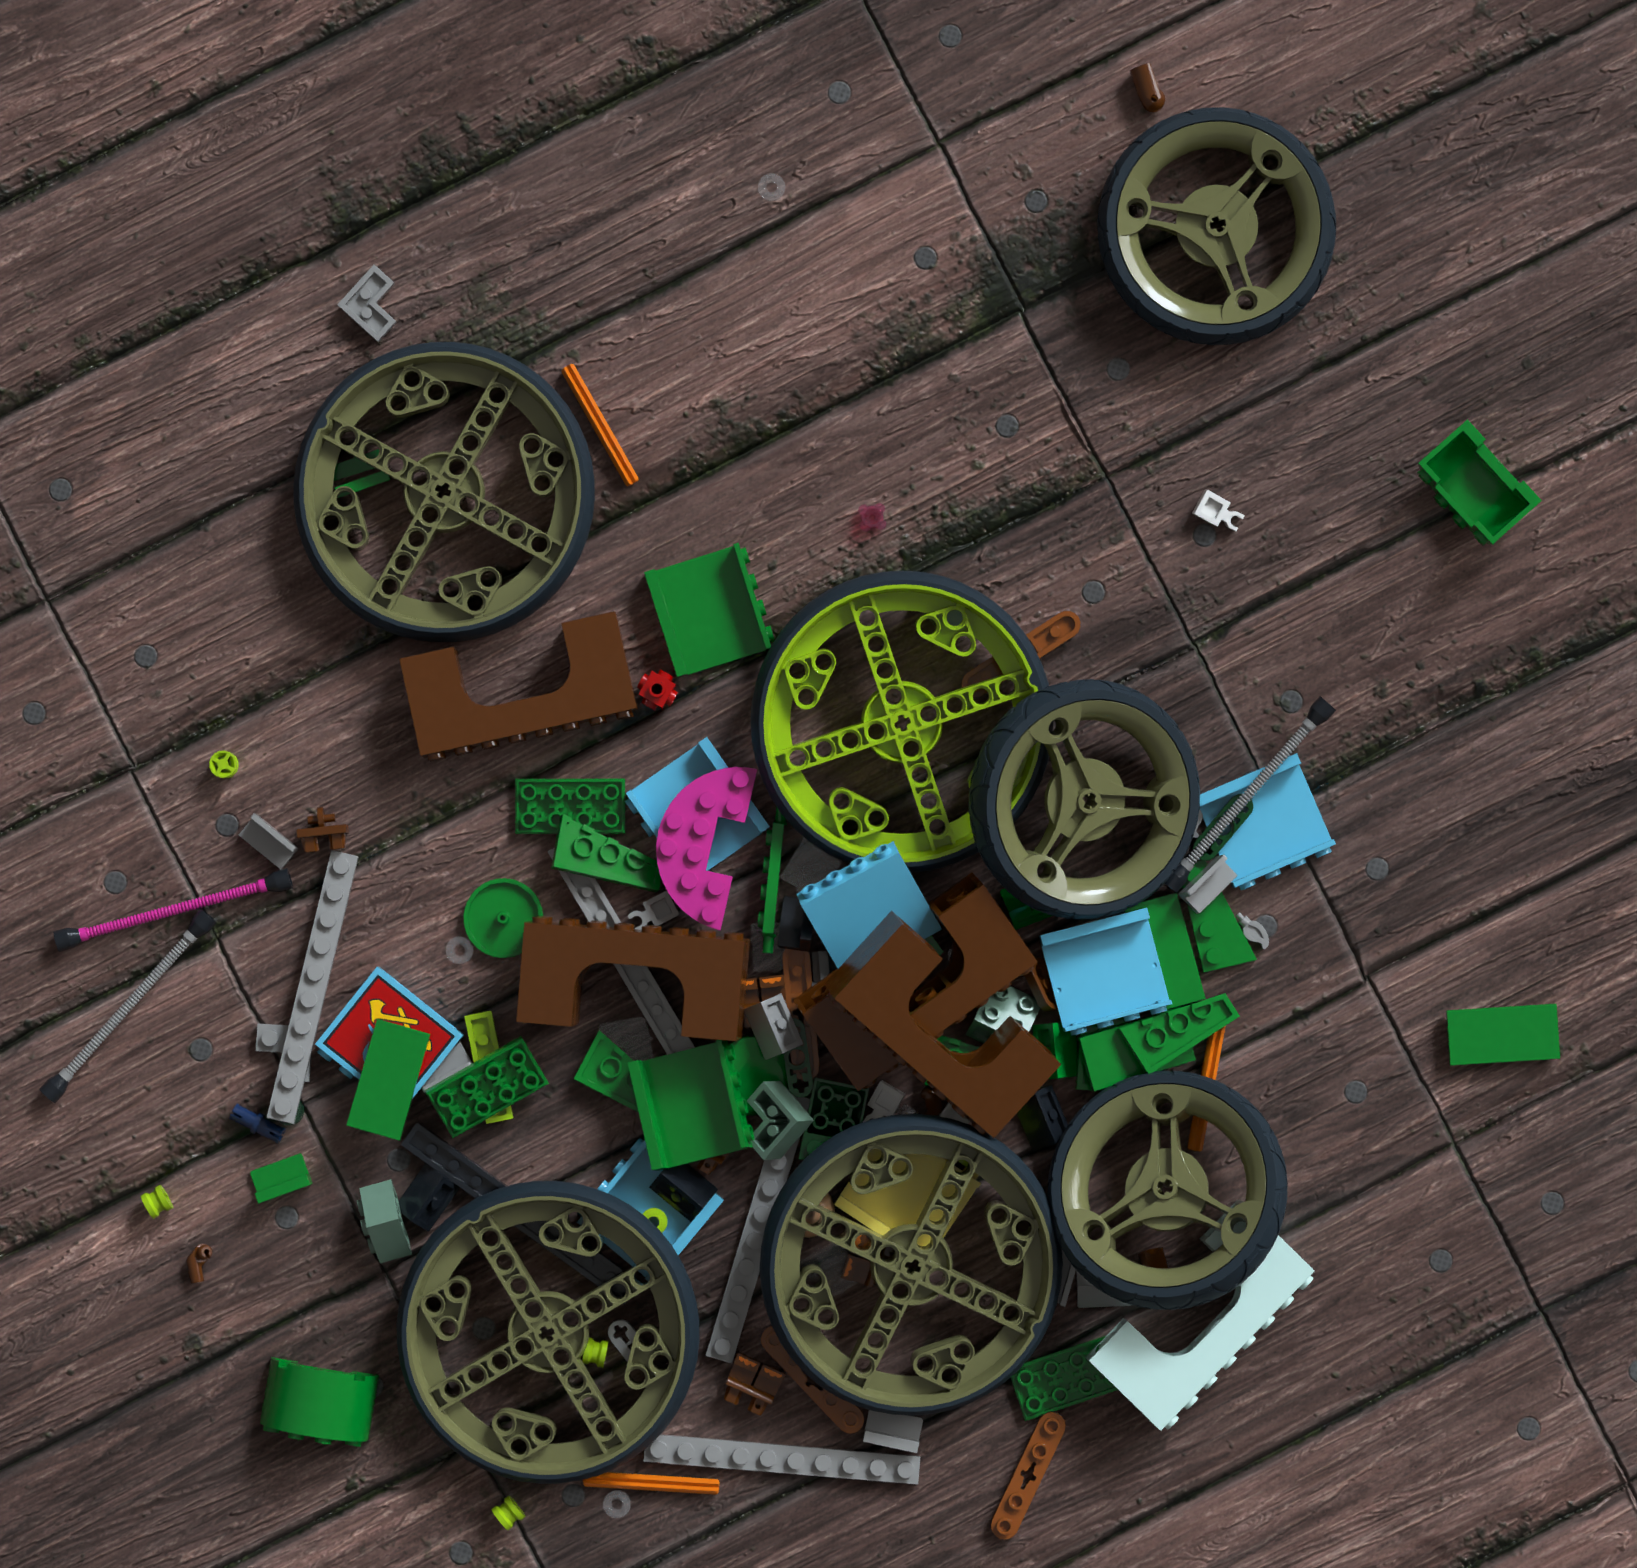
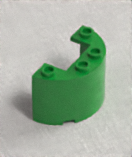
M1467 419L1418 463L1420 470L1417 472V475L1425 484H1429L1436 493L1433 498L1443 509L1447 507L1454 514L1452 519L1461 529L1467 527L1482 546L1486 543L1493 545L1542 500L1524 480L1519 483L1484 445L1486 439Z
M271 1357L260 1424L264 1426V1431L279 1433L280 1431L288 1432L287 1437L292 1439L304 1440V1436L315 1437V1442L321 1444H331L332 1440L345 1441L346 1445L360 1447L362 1442L369 1440L380 1375L358 1371L348 1373L298 1364V1361Z

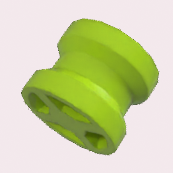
M218 751L210 758L209 768L217 777L223 779L230 778L237 773L239 761L233 753Z
M161 1185L155 1187L154 1191L150 1194L144 1193L141 1195L142 1202L153 1219L159 1217L160 1212L173 1209L172 1202Z
M589 1337L583 1354V1364L595 1363L597 1367L603 1368L609 1341L596 1342L593 1338Z
M509 1495L504 1499L503 1504L500 1506L496 1505L491 1509L506 1530H510L516 1520H522L526 1517L519 1505Z

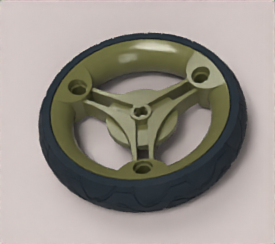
M1225 107L1201 108L1182 112L1158 122L1138 136L1124 150L1113 166L1102 191L1097 219L1098 242L1101 257L1110 281L1121 298L1140 318L1154 328L1180 340L1196 344L1230 345L1260 338L1275 331L1289 322L1310 302L1322 284L1332 260L1336 239V214L1330 187L1322 169L1305 145L1292 133L1272 120L1252 112ZM1207 148H1225L1248 154L1251 168L1230 187L1225 185L1202 187L1190 194L1182 204L1160 203L1150 200L1147 189L1154 178L1164 167L1187 153ZM1263 159H1274L1277 164L1276 169L1267 170L1263 166ZM1255 172L1264 181L1248 199L1239 190ZM1269 183L1283 184L1291 199L1295 215L1293 248L1283 270L1266 288L1252 286L1247 272L1245 256L1254 245L1258 233V219L1253 205ZM1133 205L1140 206L1143 210V216L1140 218L1132 217L1129 214V208ZM1151 209L1177 214L1176 224L1149 219ZM1213 220H1216L1217 224H1223L1220 229L1221 232L1210 228ZM1144 227L1159 229L1176 235L1182 250L1188 257L1203 266L1215 268L1228 294L1225 303L1212 305L1195 302L1178 295L1165 286L1153 273L1143 255L1139 233ZM1235 263L1244 287L1234 291L1226 266ZM1248 297L1252 302V307L1249 310L1241 309L1238 305V298Z
M1094 679L1069 681V683L1062 682L1048 686L1029 695L1017 703L1016 707L1011 708L998 721L981 747L974 765L969 789L970 825L974 841L985 865L995 879L1011 895L1032 909L1068 919H1094L1117 914L1127 910L1128 907L1136 906L1161 888L1172 876L1174 870L1180 865L1188 851L1196 829L1200 808V786L1196 762L1190 745L1176 722L1164 709L1139 691L1119 683ZM1053 720H1055L1056 727L1054 731L1050 733L1049 725ZM1093 720L1109 723L1121 728L1134 737L1147 753L1155 772V777L1150 781L1147 788L1133 789L1124 787L1119 775L1108 764L1096 759L1084 758L1072 737V733L1077 728L1079 721ZM1063 741L1071 761L1064 763L1056 745L1058 742ZM1037 742L1044 743L1053 767V776L1047 785L1044 802L1049 824L1036 849L1030 851L1023 848L1017 836L1012 819L1011 797L1015 777L1021 763L1031 748ZM1084 796L1087 799L1086 803L1084 800H1082ZM1125 796H1143V808L1124 807ZM1164 797V804L1160 809L1159 801ZM1135 815L1146 816L1148 822L1152 825L1140 848L1125 863L1097 877H1065L1061 864L1079 841H1092L1103 837L1116 826L1120 818ZM1060 833L1064 835L1052 856H1046ZM1043 863L1044 870L1040 875H1037L1038 866Z
M1156 1071L1149 1074L1144 1073L1132 1076L1113 1084V1086L1104 1089L1094 1096L1077 1112L1064 1130L1055 1148L1049 1170L1047 1194L1053 1216V1225L1060 1247L1080 1275L1098 1290L1123 1303L1156 1310H1175L1202 1305L1218 1299L1242 1284L1256 1271L1272 1249L1280 1232L1287 1204L1288 1182L1286 1165L1278 1140L1269 1123L1249 1100L1229 1086L1227 1087L1225 1084L1209 1077L1182 1071ZM1164 1103L1172 1104L1171 1110L1168 1113H1159L1161 1105ZM1191 1115L1204 1119L1218 1128L1231 1141L1240 1156L1246 1176L1245 1202L1236 1205L1233 1209L1209 1195V1183L1205 1171L1195 1158L1181 1150L1179 1123ZM1145 1116L1152 1122L1151 1147L1149 1153L1142 1156L1131 1168L1125 1185L1126 1195L1101 1215L1092 1212L1089 1206L1088 1188L1090 1174L1098 1154L1117 1131L1134 1120ZM1161 1125H1171V1148L1161 1149ZM1170 1186L1173 1189L1171 1193H1163L1162 1191L1163 1187L1168 1188ZM1206 1204L1227 1214L1222 1224L1201 1214ZM1129 1209L1134 1214L1113 1229L1107 1224ZM1195 1222L1221 1232L1223 1242L1217 1250L1200 1261L1178 1268L1165 1269L1147 1267L1128 1260L1116 1251L1115 1239L1142 1225L1157 1231L1169 1232L1180 1230ZM1238 1222H1246V1229L1242 1233L1233 1232L1234 1225ZM1096 1228H1101L1103 1230L1102 1236L1097 1240H1092L1090 1238L1091 1232Z

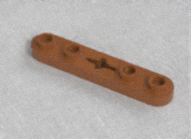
M1063 611L1026 634L1034 646L1039 659L1074 637L1079 632L1080 619L1074 612ZM993 656L967 672L961 681V688L1002 675L1003 673ZM983 688L975 690L973 698L983 696L987 693V690Z
M785 949L782 959L786 1005L792 1018L799 1019L797 1015H793V1010L798 1008L793 1000L812 987L810 955L807 951ZM804 1017L813 1079L819 1072L817 1034ZM796 1027L797 1030H798V1032H800V1031H801V1028H800V1027ZM799 1049L792 1050L791 1064H802L805 1060L804 1053ZM807 1067L793 1070V1074L796 1073L797 1078L803 1080L802 1072H808Z
M767 1327L762 1333L761 1344L769 1355L842 1431L849 1434L859 1431L864 1423V1416L860 1408L836 1397L824 1388L820 1391L814 1384L806 1385L808 1379L804 1372H802L784 1349L773 1327Z
M1048 1412L1039 1418L992 1517L991 1530L999 1539H1010L1017 1533L1064 1434L1065 1421L1057 1412ZM1035 1462L1032 1473L1036 1478L1034 1481L1029 1479L1025 1488L1021 1489L1024 1479L1021 1471H1027L1031 1464Z

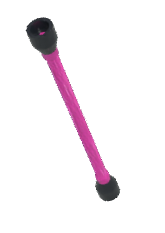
M288 868L277 870L264 879L258 880L256 884L250 883L246 886L243 885L242 887L239 886V888L229 889V891L225 890L222 893L212 894V896H202L198 899L195 898V900L192 899L188 900V902L178 903V905H171V907L165 906L161 909L151 910V912L147 911L144 914L140 913L137 916L127 917V919L121 918L120 920L117 919V921L114 920L113 922L110 921V923L100 924V926L96 925L93 928H63L53 932L58 951L62 952L73 949L81 942L89 940L91 936H100L108 932L111 933V931L114 932L115 930L118 931V929L128 928V926H135V924L152 922V920H159L162 917L166 918L169 915L179 914V912L185 913L193 909L196 910V908L199 909L200 907L203 908V906L213 905V903H220V901H229L237 897L240 898V896H247V894H254L257 891L261 893L267 891H287L293 889L292 879Z

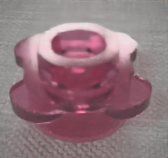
M877 503L875 506L863 504L859 507L858 513L861 515L862 521L860 523L861 530L869 531L872 528L883 530L886 527L887 523L883 516L885 506L883 504ZM870 515H874L875 519L871 520Z

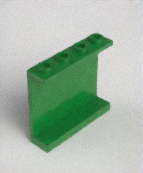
M739 543L733 544L732 547L659 570L653 569L644 572L677 678L769 650L771 647L770 643L775 641L771 626L765 627L762 616L767 615L762 599L757 601L754 590L759 589L754 573L749 575L745 565L750 563L746 547L740 549Z
M716 1040L715 1043L644 1061L628 1062L652 1171H660L753 1147L754 1132L752 1126L747 1124L745 1115L748 1113V1106L745 1098H741L739 1089L742 1086V1080L739 1071H735L733 1060L736 1059V1054L732 1043L729 1044L728 1040Z

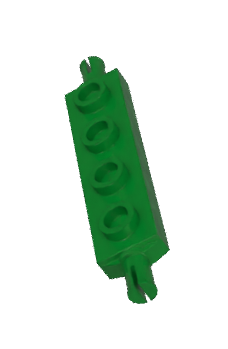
M777 806L773 829H767L765 846H771L770 857L764 856L763 873H768L767 884H762L760 900H765V911H759L758 927L763 928L762 936H764L762 953L773 954L774 938H776L774 924L784 826H787L786 818L781 814Z

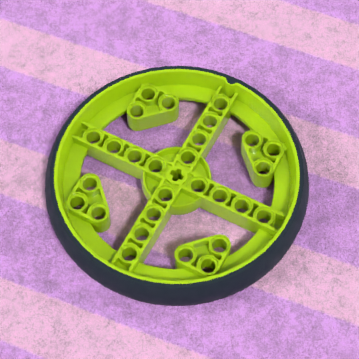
M888 571L864 575L843 582L810 601L787 623L771 645L756 680L751 706V738L755 761L761 779L781 814L796 831L825 853L850 864L856 858L865 857L874 852L878 846L894 841L910 873L939 869L960 862L979 852L970 825L969 811L949 823L927 758V754L934 749L941 737L943 722L1008 700H1012L1013 707H1016V704L1021 700L1048 687L1049 683L1037 652L1024 631L1006 611L981 592L959 581L926 572ZM864 610H870L875 615V620L870 625H863L859 621V616ZM900 610L925 613L916 620L915 627L917 633L922 638L962 657L973 653L976 647V638L991 653L1003 674L934 697L930 691L921 685L901 681L879 613ZM951 610L961 612L962 621L960 624L953 626L947 622L946 617ZM925 619H932L936 623V628L931 634H925L921 631L920 625ZM855 621L878 689L865 703L861 722L793 745L790 729L793 698L796 705L801 709L806 710L815 707L836 665V658L830 650L818 648L834 633ZM874 636L882 638L884 642L883 648L876 652L871 651L868 647V641ZM960 636H967L970 639L971 645L966 651H959L955 646L956 640ZM820 654H827L831 658V665L826 669H820L816 665V658ZM884 662L892 666L891 675L885 678L877 674V667ZM794 663H801L805 667V674L800 678H795L789 673V669ZM1008 679L1013 681L1014 690L1010 694L1005 695L999 691V685L1003 680ZM979 688H983L988 692V698L983 703H976L973 700V693ZM803 689H810L814 693V699L809 704H803L798 699V695ZM898 689L901 692L899 702L889 703L885 697L887 691ZM952 697H957L962 701V707L957 712H951L947 709V701ZM925 706H932L936 710V715L934 719L925 721L921 718V710ZM899 715H903L904 718L909 717L910 722L906 723L907 728L902 730L900 726L895 727L894 724L898 721ZM1053 721L1049 725L1050 733L1053 731ZM872 724L882 725L884 732L881 737L872 738L869 736L868 729ZM849 732L856 734L858 737L856 745L853 747L843 745L842 737L844 734ZM821 741L830 743L832 747L831 752L826 756H821L816 752V746ZM908 741H915L919 747L918 752L912 756L906 755L903 752V746ZM1037 742L1031 748L1021 763L1015 777L1011 797L1013 823L1022 815L1042 781L1049 760V754L1044 743ZM869 747L875 754L887 761L903 763L925 831L903 834L881 832L888 825L889 821L886 809L843 787L836 788L830 793L829 807L814 792L801 770ZM801 750L804 752L806 758L802 764L796 765L790 761L789 757L793 751ZM917 767H923L927 770V777L920 782L912 778V772ZM973 769L968 777L969 788L971 785V776L973 773ZM843 793L849 797V803L846 807L839 808L834 805L833 800L837 794ZM926 793H931L936 797L935 804L929 808L922 806L920 801L921 797ZM873 811H880L883 813L884 819L881 824L873 825L868 821L869 814ZM849 819L856 821L858 824L857 830L852 834L845 833L842 829L843 823ZM935 819H940L945 824L944 830L937 834L931 832L929 829L930 823Z

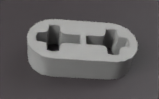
M617 1319L609 1326L608 1336L628 1362L631 1351L628 1345L633 1343L637 1331L627 1320ZM616 1325L627 1327L628 1330L625 1332L629 1339L627 1343L621 1336L616 1338L613 1335L616 1332Z

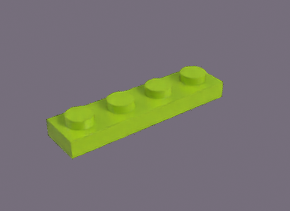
M492 1011L464 1016L473 1062L499 1049ZM509 1106L485 1120L486 1124L513 1119L512 1107Z

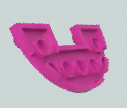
M724 768L695 779L672 800L661 820L656 842L657 865L666 890L674 902L691 918L717 930H721L733 877L706 871L718 817L745 823L757 769Z

